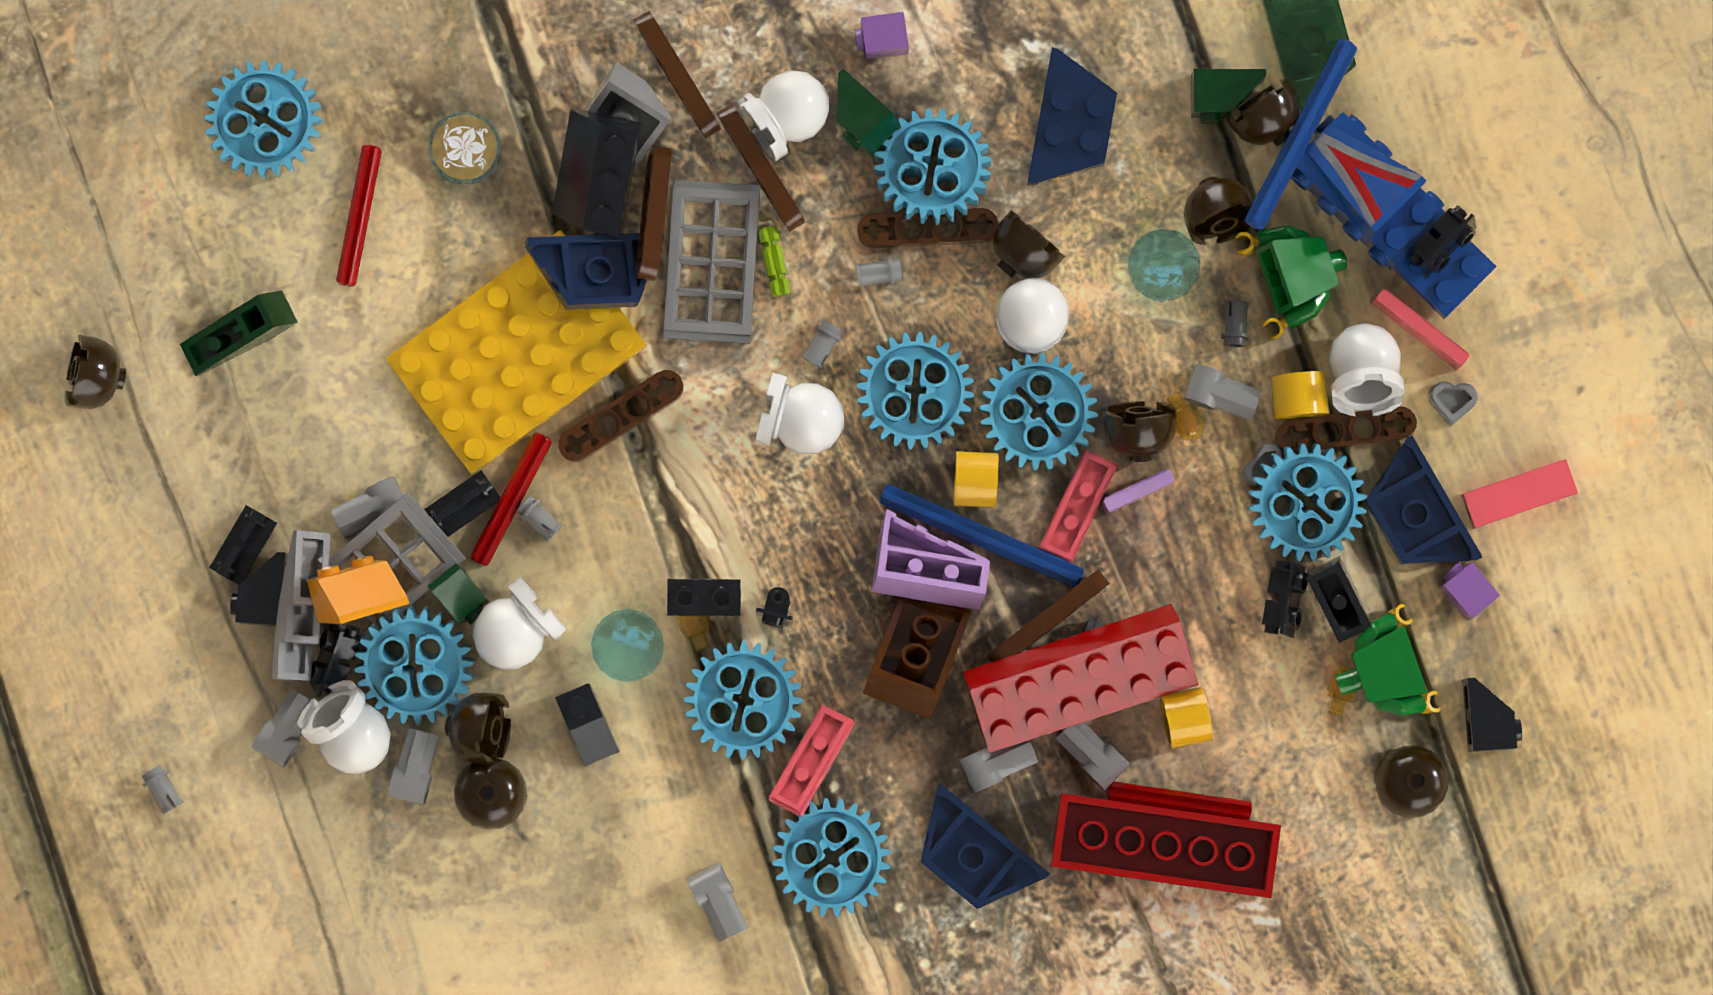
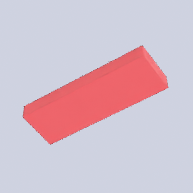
M1382 289L1371 304L1456 370L1469 358L1467 351L1388 290Z
M1086 449L1084 450L1039 549L1070 563L1073 562L1118 464Z
M1564 459L1462 494V498L1473 529L1575 495L1578 491L1567 460Z
M821 705L771 792L769 801L802 818L854 727V720Z

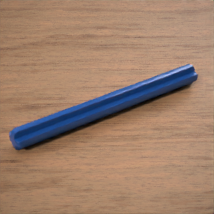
M1340 39L1336 43L1245 217V222L1250 227L1262 230L1268 223L1357 52V47L1353 42Z
M891 484L885 486L880 497V503L1073 588L1080 583L1084 574V569L1080 566Z

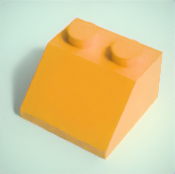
M372 555L352 560V567L339 570L338 565L317 570L318 577L307 580L318 623L342 624L409 604L406 593L387 561H374Z

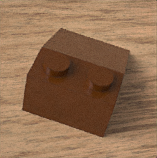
M899 597L863 694L931 719L972 610L964 607Z

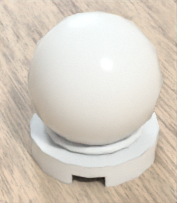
M788 70L773 76L763 86L759 98H755L751 93H747L736 100L741 115L744 116L748 113L757 126L751 132L770 157L773 156L775 161L788 154L787 141L802 142L814 137L825 125L829 112V97L824 86L807 72Z
M1027 278L1015 282L1005 290L997 307L995 322L999 335L1009 348L1020 354L1037 355L1050 350L1060 342L1069 323L1070 310L1065 295L1056 285L1045 279Z
M1368 323L1353 325L1346 328L1333 341L1329 356V367L1335 380L1331 386L1333 406L1339 412L1355 416V410H1372V416H1378L1391 412L1402 404V395L1405 394L1404 380L1398 374L1400 372L1401 352L1396 340L1383 327Z
M773 373L767 391V403L772 405L769 414L762 412L756 442L770 446L772 438L776 439L778 437L786 448L799 454H817L831 448L844 429V414L842 403L831 390L818 383H800L790 388V385H786V375Z
M521 577L508 585L509 589L513 592L510 595L511 598L496 599L484 606L475 621L472 638L480 657L488 664L501 670L518 669L533 662L543 649L545 636L551 635L555 640H558L562 636L561 634L566 631L565 626L550 609L543 613L534 603L537 599V594Z
M352 680L334 683L328 687L332 691L319 702L313 698L301 712L297 725L302 729L301 733L311 744H318L319 751L329 765L339 772L359 775L370 771L384 760L388 753L391 733L384 716L371 705L365 703V694Z

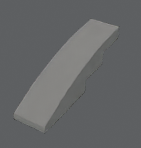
M293 531L278 606L273 649L272 680L311 681L313 645L319 644L320 623L317 622L307 580L318 577L317 570L329 567L331 533Z

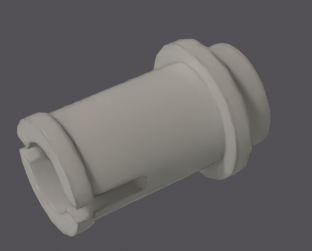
M888 256V260L856 264L860 287L891 281L892 285H896V281L903 280L900 258L893 259L892 256Z
M823 320L821 325H816L817 332L805 354L802 355L804 360L821 369L836 341L840 342L842 340L839 337L842 330Z
M530 496L516 512L521 515L519 517L521 521L525 519L547 542L563 525L539 504L541 502L539 498L535 500Z
M159 765L142 775L145 781L142 785L143 787L148 786L162 813L165 814L173 809L165 795L169 797L174 808L184 801L180 798L167 776L169 773L168 769L164 771L162 766Z

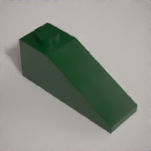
M282 290L258 294L180 343V346L195 376H199L271 340L297 324L298 321Z

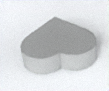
M1445 381L1435 384L1428 395L1429 402L1449 426H1452L1470 411L1478 399L1475 388L1470 384L1461 383L1454 386Z
M1263 445L1257 450L1255 459L1245 465L1242 475L1244 481L1249 486L1257 488L1260 486L1252 478L1253 476L1262 478L1265 476L1264 471L1260 467L1261 463L1270 467L1274 465L1271 458L1272 453L1280 456L1282 459L1284 458L1282 450L1277 445ZM1286 480L1282 482V485L1287 484Z

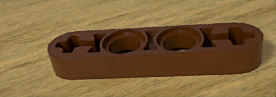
M647 11L635 18L633 21L704 138L706 139L720 131L721 127L651 12Z
M730 104L718 111L717 116L788 231L791 232L804 224L805 220L735 106Z
M657 145L651 146L647 160L635 266V277L655 281L660 265L672 155L671 148Z
M967 209V215H963L958 210H955L954 222L957 227L956 231L952 236L942 237L936 231L933 215H928L924 224H921L920 214L915 212L910 219L915 220L920 225V233L915 238L907 239L901 235L899 230L901 223L908 220L906 219V212L872 213L861 219L858 224L857 233L862 244L870 248L984 243L993 239L999 223L997 216L989 209ZM946 214L941 215L940 219L947 218ZM960 216H967L966 224H975L978 221V217L984 216L985 221L992 223L993 227L987 228L984 235H980L977 228H967L968 236L962 237L960 236L962 231ZM888 220H895L894 235L896 240H888L890 232L879 233L877 240H871L870 234L863 232V229L869 228L870 222H877L878 228H889Z
M662 370L565 431L559 439L560 453L570 462L586 460L680 399L684 389L681 377L671 370ZM666 378L669 382L675 380L677 382L673 387L675 393L671 396L666 392L658 395L656 400L660 404L653 407L650 396L643 390L650 386L652 393L661 388V379ZM635 396L642 397L647 403L645 413L638 417L630 415L626 410L628 400ZM610 416L616 421V430L612 435L602 436L598 434L596 422L600 417ZM589 425L591 434L599 443L592 446L591 440H588L581 445L583 450L581 454L577 455L574 451L567 453L568 439L572 436L576 440L582 439L587 435L582 429Z
M1401 406L1391 412L1381 414L1383 415L1382 423L1393 421L1396 419V414H1401L1403 420L1409 421V425L1403 428V433H1398L1397 427H1390L1384 429L1386 436L1382 437L1380 436L1381 424L1379 418L1372 416V410L1355 412V416L1342 413L1289 420L1278 427L1275 433V443L1284 452V447H1290L1289 441H1283L1282 435L1288 432L1289 427L1293 428L1294 433H1306L1308 431L1305 426L1306 424L1312 425L1310 434L1312 442L1320 444L1321 450H1326L1328 447L1337 449L1400 441L1414 433L1417 427V419L1410 409ZM1366 418L1372 422L1374 430L1370 437L1361 438L1355 434L1353 428L1357 419ZM1325 422L1333 424L1338 431L1336 440L1331 443L1323 442L1317 434L1319 425ZM1309 438L1299 439L1296 441L1295 447H1290L1294 454L1297 453L1299 443H1304L1307 451L1310 452L1313 445L1308 446Z
M1098 569L987 655L988 659L994 662L1023 652L1110 584L1109 581Z

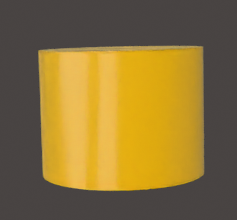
M1296 372L1270 378L1275 420H1295L1329 415L1325 372Z
M956 451L954 506L996 508L998 453Z
M1202 687L1178 691L1160 697L1164 727L1171 749L1213 741L1210 713Z

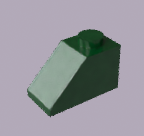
M842 69L838 73L837 122L845 132L841 137L855 151L861 147L872 156L901 124L889 108L848 72Z
M1193 69L1191 74V118H1200V123L1202 124L1221 123V118H1228L1263 83L1266 78V69Z
M457 563L428 585L432 593L461 625L465 621H468L470 625L473 624L484 606L490 602L467 572Z

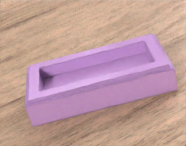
M1165 469L1104 498L1101 504L1108 515L1173 484L1175 480L1170 469Z

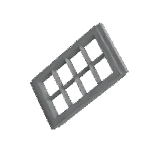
M674 180L664 339L750 344L760 185ZM685 202L712 203L711 226L684 225ZM719 204L746 205L745 228L718 227ZM683 233L710 234L709 257L682 256ZM717 235L743 236V260L716 258ZM681 264L708 266L707 289L679 287ZM715 266L742 268L741 291L714 289ZM679 296L706 297L705 320L678 319ZM713 298L740 299L739 322L712 321Z
M407 492L329 559V567L338 565L340 568L352 556L355 559L365 557L360 550L374 537L378 536L395 556L388 562L390 568L392 569L400 562L417 581V584L406 592L409 604L397 607L401 612H404L429 590L428 585L455 563L459 565L466 558L415 498ZM400 515L418 534V537L402 551L384 531ZM423 541L441 561L425 577L406 557ZM395 608L384 611L377 618L374 615L366 616L365 618L370 624L359 635L361 637L369 636L373 638L368 630L369 626L375 624L382 628L379 618L385 614L392 621ZM320 623L321 634L325 628L328 629L330 623ZM359 643L357 651L363 647L361 643Z

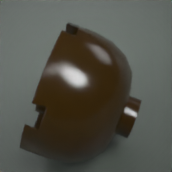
M1287 78L1279 80L1283 87L1275 90L1270 85L1240 106L1238 109L1241 115L1236 120L1232 114L1228 116L1227 122L1242 140L1251 145L1259 146L1273 142L1275 146H1279L1286 141L1301 111L1299 98Z
M1209 177L1202 180L1198 187L1188 196L1183 213L1185 225L1192 241L1200 245H1207L1205 239L1217 237L1216 241L1219 244L1234 239L1240 232L1250 230L1252 227L1245 222V217L1254 201L1247 188L1241 183L1227 178Z
M1010 210L998 225L993 238L994 251L1001 259L997 266L1013 279L1017 274L1026 279L1042 278L1048 275L1066 256L1059 252V249L1034 227L1021 220L1022 217L1013 210Z
M79 334V342L74 343L69 360L66 380H70V384L73 387L72 392L65 391V404L81 409H94L104 406L109 402L116 389H123L126 379V368H120L118 353L106 341Z
M1132 401L1108 406V411H1103L1104 430L1107 440L1119 453L1130 455L1131 461L1147 462L1152 460V455L1163 452L1170 445L1175 435L1177 417L1176 408L1173 405L1156 402V409L1146 407L1145 401Z
M486 692L473 693L460 700L452 714L447 717L445 733L449 736L451 746L456 754L464 761L491 766L494 762L491 759L492 757H504L511 732V719L504 718L503 707L509 708V703L504 695Z
M1418 745L1402 746L1388 752L1379 762L1374 775L1376 791L1381 804L1391 813L1404 818L1423 817L1434 812L1444 801L1448 790V772L1442 760L1431 750Z
M496 757L491 758L494 761L491 766L474 763L466 765L458 775L454 787L455 805L462 818L472 826L485 830L502 829L515 822L523 811L528 797L526 781L520 770L510 762Z

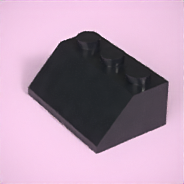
M574 108L570 109L552 210L553 215L582 230L619 236L625 221L642 128L641 122Z

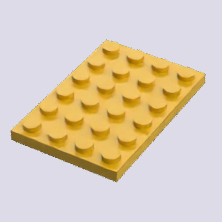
M559 230L558 232H556V233H555L554 235H552V236H565V235H564V233H563L561 230ZM528 253L385 359L473 476L644 350L647 344L620 308L565 310Z

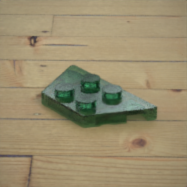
M1262 0L1283 78H1287L1294 88L1302 110L1336 43L1340 39L1349 40L1339 1ZM1353 58L1344 77L1355 68V58Z

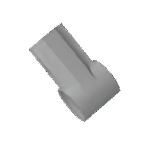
M1196 364L1183 399L1206 409L1214 410L1217 408L1251 421L1262 390L1226 378V374L1216 369Z
M389 477L368 487L364 494L332 509L331 512L344 538H348L363 531L403 496V493L395 477Z
M291 689L272 721L269 720L259 732L252 748L278 765L285 767L301 742L302 729L297 725L301 712L311 699Z
M1085 722L1065 728L1056 738L1082 765L1081 769L1104 791L1130 765L1108 742L1104 743Z
M408 728L399 765L395 766L392 773L388 797L424 806L431 785L432 774L430 771L440 736Z
M1029 740L991 753L985 748L959 760L974 793L1004 781V777L1022 771L1038 762Z
M719 862L686 878L699 907L704 908L709 923L720 942L748 928L731 894L733 889Z

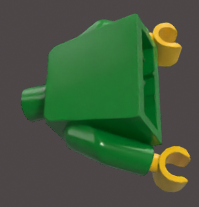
M1289 225L1258 231L1256 236H1252L1247 232H1240L1235 236V241L1247 239L1251 242L1247 249L1238 250L1237 254L1247 257L1254 250L1256 251L1277 315L1284 313V317L1279 320L1270 318L1264 322L1263 327L1270 322H1276L1280 326L1279 334L1268 339H1278L1287 327L1293 329L1315 318L1330 299L1329 289L1338 285L1339 280L1336 272L1347 268V257L1343 250L1337 249L1329 252L1322 237H1310L1308 232Z
M1400 604L1389 610L1387 614L1370 622L1371 625L1355 640V652L1350 654L1354 669L1335 675L1338 688L1342 696L1362 689L1367 703L1373 702L1379 711L1406 716L1418 713L1430 714L1439 712L1441 707L1433 708L1430 705V697L1439 694L1437 691H1427L1405 626L1411 624L1413 619L1410 618L1404 621L1400 618L1399 610L1405 607L1404 604Z

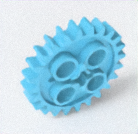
M262 60L260 70H256L251 62H247V73L242 74L238 68H233L235 79L231 81L227 77L222 76L221 79L226 87L224 90L213 87L212 91L218 97V100L206 102V105L214 110V114L204 116V120L214 124V127L209 128L205 133L208 137L218 138L210 145L214 151L224 149L219 158L223 163L233 158L231 168L235 172L242 165H245L244 171L247 177H251L254 170L258 169L259 176L265 179L268 169H272L278 178L281 175L280 167L284 165L293 172L294 166L292 161L295 158L302 163H306V159L302 154L304 149L315 152L316 149L309 142L310 138L318 139L322 136L317 130L313 129V126L323 124L321 117L313 115V113L322 109L319 102H310L317 93L314 89L303 91L307 86V79L302 77L294 81L297 72L293 68L289 69L284 75L283 66L279 62L274 66L273 71L269 69L266 60ZM257 87L265 88L266 97L262 102L252 103L249 101V95L253 89ZM241 102L264 117L268 114L274 124L289 130L292 135L286 137L266 123L260 125L254 116L238 109L236 104ZM290 105L297 107L298 113L293 120L288 122L280 120V113L284 107ZM235 119H247L248 125L243 133H231L230 126ZM269 136L277 137L279 144L274 151L266 153L261 150V144L265 138Z
M927 108L925 118L921 119L915 111H912L910 123L901 117L898 118L901 124L899 130H896L889 137L890 140L887 139L880 146L883 151L875 152V161L881 164L874 166V175L882 176L877 180V188L887 189L884 192V201L896 199L894 211L897 212L903 207L907 208L906 219L908 220L915 212L919 213L921 224H924L928 215H933L936 225L939 224L940 216L946 214L951 222L954 221L955 210H958L963 215H967L968 208L966 203L977 206L979 198L975 193L985 194L987 186L981 181H990L991 172L985 169L991 166V157L983 156L988 153L989 146L984 143L978 144L982 138L981 131L970 134L972 122L969 120L962 126L959 125L958 113L950 120L945 119V109H941L938 117H933L930 108ZM939 137L941 138L934 171L932 191L927 196L924 194L928 179V167L931 163L934 139ZM915 141H921L927 145V148L921 152H916L910 149L909 145ZM951 147H956L963 154L960 157L951 158L944 152ZM907 175H916L921 181L916 185H907L902 179ZM943 181H951L957 187L953 191L945 192L938 185Z
M906 332L903 333L901 344H898L894 338L890 337V349L886 350L882 346L877 345L876 350L880 357L878 359L871 356L866 357V361L872 367L871 370L860 369L859 374L866 378L867 382L858 383L856 389L866 392L865 396L857 399V404L868 405L869 407L861 416L862 418L873 417L875 419L869 429L873 431L881 427L883 429L880 438L882 441L888 438L890 434L895 436L894 447L896 448L902 439L907 440L908 449L911 451L915 441H920L924 450H927L928 439L933 438L935 443L941 445V433L944 432L952 438L955 434L951 425L956 424L963 427L965 422L959 416V413L971 412V408L963 403L964 400L974 399V393L965 391V387L973 384V378H963L962 376L969 369V365H957L956 362L959 360L961 353L959 351L950 356L947 353L950 346L949 342H946L940 348L937 347L936 335H933L928 343L923 342L922 332H918L916 341L912 342ZM919 359L921 361L919 388L925 390L926 393L919 395L917 419L915 423H911L909 421L911 393L905 392V389L912 387L914 361ZM894 363H903L907 366L909 375L904 380H894L888 374L889 367ZM930 366H939L945 372V379L938 384L930 383L925 378L924 373L926 369ZM896 398L902 400L906 405L904 414L899 417L890 416L885 410V405L889 400ZM925 403H938L942 408V415L936 420L925 418L921 411Z
M1044 353L1040 354L1038 362L1033 363L1031 356L1026 354L1024 365L1021 366L1013 358L1011 359L1012 371L1009 372L1002 366L998 369L1002 377L1001 381L995 378L989 379L990 385L995 390L994 392L983 391L982 396L991 402L990 404L980 406L979 411L989 414V417L982 420L980 424L981 426L992 428L985 436V439L992 440L996 438L998 440L993 449L995 453L1004 448L1008 451L1005 456V462L1010 461L1016 456L1019 458V469L1024 466L1027 460L1031 461L1034 472H1036L1039 462H1044L1046 468L1050 471L1052 470L1054 459H1057L1062 466L1066 465L1065 454L1067 452L1075 458L1079 456L1078 450L1075 447L1076 444L1087 447L1089 442L1082 434L1094 433L1095 431L1093 426L1087 424V420L1097 419L1098 417L1097 413L1088 411V407L1096 404L1097 398H1086L1085 394L1091 390L1092 385L1081 386L1079 384L1084 375L1083 372L1077 373L1074 376L1070 374L1073 363L1069 362L1064 368L1058 367L1059 356L1057 355L1051 364L1046 363ZM1035 378H1044L1050 384L1049 393L1044 396L1034 394L1030 389V382ZM1021 387L1036 407L1039 408L1044 405L1047 408L1044 415L1061 432L1060 437H1056L1042 418H1031L1030 415L1033 409L1019 396L1016 388ZM1014 401L1019 403L1023 408V415L1016 420L1008 419L1003 413V406L1007 402ZM1059 405H1068L1074 411V419L1069 423L1059 422L1054 415L1055 408ZM1038 428L1044 431L1047 436L1046 444L1041 447H1034L1029 444L1027 433L1030 430Z
M1299 443L1297 453L1294 454L1290 447L1285 446V458L1282 459L1280 456L1272 453L1271 458L1274 465L1270 467L1261 463L1260 467L1264 471L1265 476L1263 478L1253 476L1252 478L1260 486L1259 490L1248 491L1249 495L1257 498V503L1247 506L1248 510L1258 512L1259 514L1251 520V524L1263 525L1264 527L1258 533V537L1262 539L1271 536L1268 543L1270 549H1274L1282 544L1280 555L1284 557L1293 549L1294 559L1297 561H1301L1304 552H1307L1311 561H1316L1317 551H1321L1326 558H1330V546L1333 545L1336 549L1342 551L1344 550L1341 542L1343 537L1352 541L1355 539L1349 531L1351 526L1362 528V524L1355 519L1356 514L1366 513L1367 510L1357 505L1358 501L1366 499L1367 495L1356 492V488L1360 487L1364 481L1362 479L1352 480L1351 476L1357 470L1355 466L1343 468L1347 460L1346 456L1341 455L1333 460V448L1328 447L1323 455H1321L1320 444L1314 443L1309 453L1305 444ZM1303 467H1310L1313 472L1311 483L1306 486H1300L1296 479L1298 471ZM1286 480L1301 494L1309 497L1312 496L1311 502L1332 518V523L1328 524L1311 509L1304 507L1301 510L1304 503L1282 486V482ZM1331 490H1338L1341 496L1339 505L1336 508L1328 509L1324 502L1326 494ZM1281 495H1286L1290 500L1288 511L1281 515L1276 514L1273 508L1275 499ZM1314 518L1317 521L1318 530L1313 536L1305 537L1301 531L1302 524L1306 519Z
M410 605L406 616H403L399 608H395L392 621L385 614L379 618L382 628L375 624L369 626L368 630L374 638L369 636L361 638L360 643L367 649H360L356 652L355 656L364 660V662L358 664L354 669L355 672L365 673V676L357 684L358 686H369L370 689L365 695V700L376 697L378 699L375 705L376 710L381 709L383 706L389 708L387 712L388 719L395 712L400 713L402 724L406 722L409 715H413L416 725H420L424 714L427 715L431 722H435L437 718L436 710L447 716L450 713L448 702L456 706L461 700L457 693L466 695L470 689L462 681H471L474 677V674L465 670V668L473 666L475 659L464 657V654L471 650L472 645L460 644L459 641L465 635V631H459L454 634L451 630L455 620L453 619L444 625L441 623L443 612L441 611L433 619L429 617V608L425 606L420 615H416L414 606ZM410 634H415L416 664L423 665L417 673L420 696L418 697L414 695L413 690L414 667L408 665L413 656ZM428 638L436 640L440 644L441 651L437 654L428 653L423 647V640ZM391 640L400 642L404 648V654L400 656L392 655L387 650V642ZM431 674L439 676L443 681V688L438 690L430 688L426 684V676ZM394 676L401 677L406 682L407 689L401 692L394 690L390 686L389 678Z
M742 641L740 651H735L729 642L727 643V654L724 655L714 648L715 660L711 662L707 658L702 657L701 661L706 667L704 671L692 670V673L698 678V682L686 683L689 689L695 691L694 696L684 698V702L694 704L695 708L687 712L686 717H697L698 722L691 727L692 731L703 729L705 733L700 741L704 743L711 738L715 740L712 747L713 752L718 751L722 745L725 746L727 758L731 757L734 749L739 750L741 760H745L747 750L751 749L754 755L760 758V747L765 746L771 753L774 752L772 741L777 739L785 744L786 740L781 732L784 729L792 732L795 731L793 725L788 722L789 719L801 718V714L792 709L793 705L803 703L802 698L794 697L792 693L800 689L801 684H790L789 679L794 676L796 671L789 670L784 672L782 668L787 659L784 657L777 662L773 661L775 649L773 648L766 655L761 654V643H757L753 651H748L746 641ZM727 668H735L741 673V681L734 688H727L721 683V674ZM754 669L755 674L749 691V698L754 700L752 706L746 705L739 731L734 732L732 727L739 706L737 702L733 701L735 695L739 696L743 693L748 670ZM764 677L773 679L777 685L775 694L768 698H763L756 692L757 682ZM718 703L729 705L732 711L730 719L722 724L714 722L711 718V710ZM755 712L763 714L767 720L766 728L760 733H752L746 727L748 716Z
M824 798L823 809L819 810L813 802H810V813L807 815L804 813L802 818L798 816L799 821L797 823L789 819L785 820L787 826L791 829L789 833H777L785 842L784 846H773V850L782 853V859L775 860L772 864L783 867L784 872L775 878L776 880H788L789 884L784 888L783 893H789L794 890L797 895L794 898L793 904L796 905L805 899L807 901L806 912L808 913L817 905L820 906L821 917H824L828 907L833 908L836 917H839L842 906H846L848 911L853 914V902L858 901L864 907L868 906L864 895L868 892L877 897L879 894L873 887L874 883L886 884V880L879 875V871L890 869L891 866L881 862V857L891 854V850L881 849L880 843L884 842L888 837L887 835L876 836L875 831L881 823L876 822L871 825L867 823L870 811L865 812L861 816L856 815L857 803H854L848 811L844 810L843 799H839L836 808H831L828 798ZM833 821L843 823L847 829L845 839L839 843L829 841L825 835L827 825ZM853 837L859 838L858 844L838 858L840 862L838 867L834 868L833 865L829 864L812 877L805 878V872L825 858L823 851L829 847L830 850L835 851ZM802 843H811L817 850L816 859L810 864H802L796 858V849ZM854 851L863 852L868 858L867 868L860 873L852 872L847 866V857ZM832 873L837 877L838 888L835 892L824 894L818 889L817 880L821 874Z

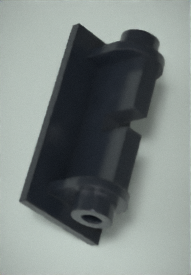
M1457 205L1454 209L1449 208L1432 225V229L1440 237L1436 240L1426 232L1409 249L1410 254L1406 257L1407 260L1415 267L1422 264L1421 267L1425 279L1433 272L1436 274L1441 272L1449 263L1450 255L1459 246L1463 248L1473 239L1477 227L1475 216L1472 213L1465 220L1464 218L1467 216V213L1460 206Z
M480 470L424 510L445 535L449 537L497 504L501 497L483 471Z
M245 505L209 568L234 583L241 584L278 523Z
M1276 560L1275 567H1271L1267 592L1279 594L1280 598L1279 601L1266 599L1262 625H1265L1264 633L1278 635L1280 628V634L1294 638L1295 630L1299 629L1302 621V610L1299 608L1301 594L1306 592L1308 585L1305 566L1292 561L1290 569L1289 562Z
M667 579V616H741V579Z
M781 587L771 589L768 593L764 609L756 607L757 615L762 616V623L782 629L784 623L793 624V617L787 615L790 606L788 592Z
M330 623L328 629L325 628L319 642L320 652L317 660L312 662L311 681H309L317 697L321 698L322 692L327 695L332 692L328 688L330 685L347 679L351 667L349 664L339 662V660L343 658L353 661L362 638L359 635L360 628L354 625H346V628L342 629L340 624Z

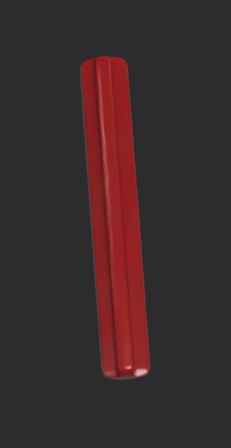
M363 145L361 148L336 277L337 283L343 286L352 287L357 283L382 154L381 149L374 145Z
M537 432L533 434L471 553V559L480 565L488 566L516 510L521 504L552 444L551 439Z
M1114 781L1108 787L1107 792L1108 800L1244 820H1249L1252 813V803L1250 801Z

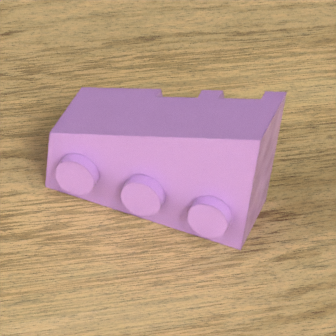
M886 509L880 526L871 592L979 610L986 595L990 560L950 540L945 542L927 533L928 529L918 524L915 527L896 517V513Z

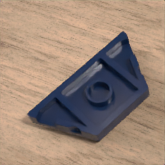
M1052 47L1027 182V185L1030 186L1053 178L1072 175L1081 170L1100 167L1105 163L1117 92L1058 48Z
M639 233L619 234L618 237L606 234L527 237L525 240L526 250L565 310L637 307L647 282V280L635 277Z
M1413 435L1408 437L1364 501L1400 564L1479 560L1482 558V555Z
M942 784L938 786L920 862L976 909L1046 879L1050 875L1049 872Z

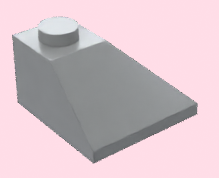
M617 62L602 81L585 109L588 112L642 123L634 170L671 119L670 114L647 81Z

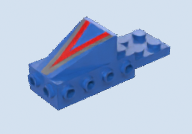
M1342 112L1335 119L1330 114L1317 127L1316 131L1320 135L1311 144H1308L1291 179L1302 190L1306 191L1308 189L1317 198L1316 203L1329 216L1334 215L1343 224L1342 229L1350 238L1356 242L1360 240L1369 249V256L1381 267L1386 266L1389 270L1393 269L1445 319L1497 266L1470 241L1463 248L1459 246L1450 255L1449 263L1438 274L1433 272L1425 279L1422 272V264L1415 267L1406 257L1410 254L1409 249L1426 232L1436 240L1440 237L1432 229V225L1445 213L1442 209L1444 203L1432 191L1426 193L1421 188L1427 181L1423 176L1391 159L1392 152L1384 143L1379 140L1374 142L1364 133L1367 130L1365 125L1356 116L1351 114L1348 117Z

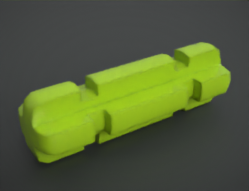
M776 226L763 227L759 229V238L761 245H764L762 252L767 276L771 278L769 282L771 295L773 297L790 294L788 278H785L787 271L782 247L778 245V241H780L778 228Z

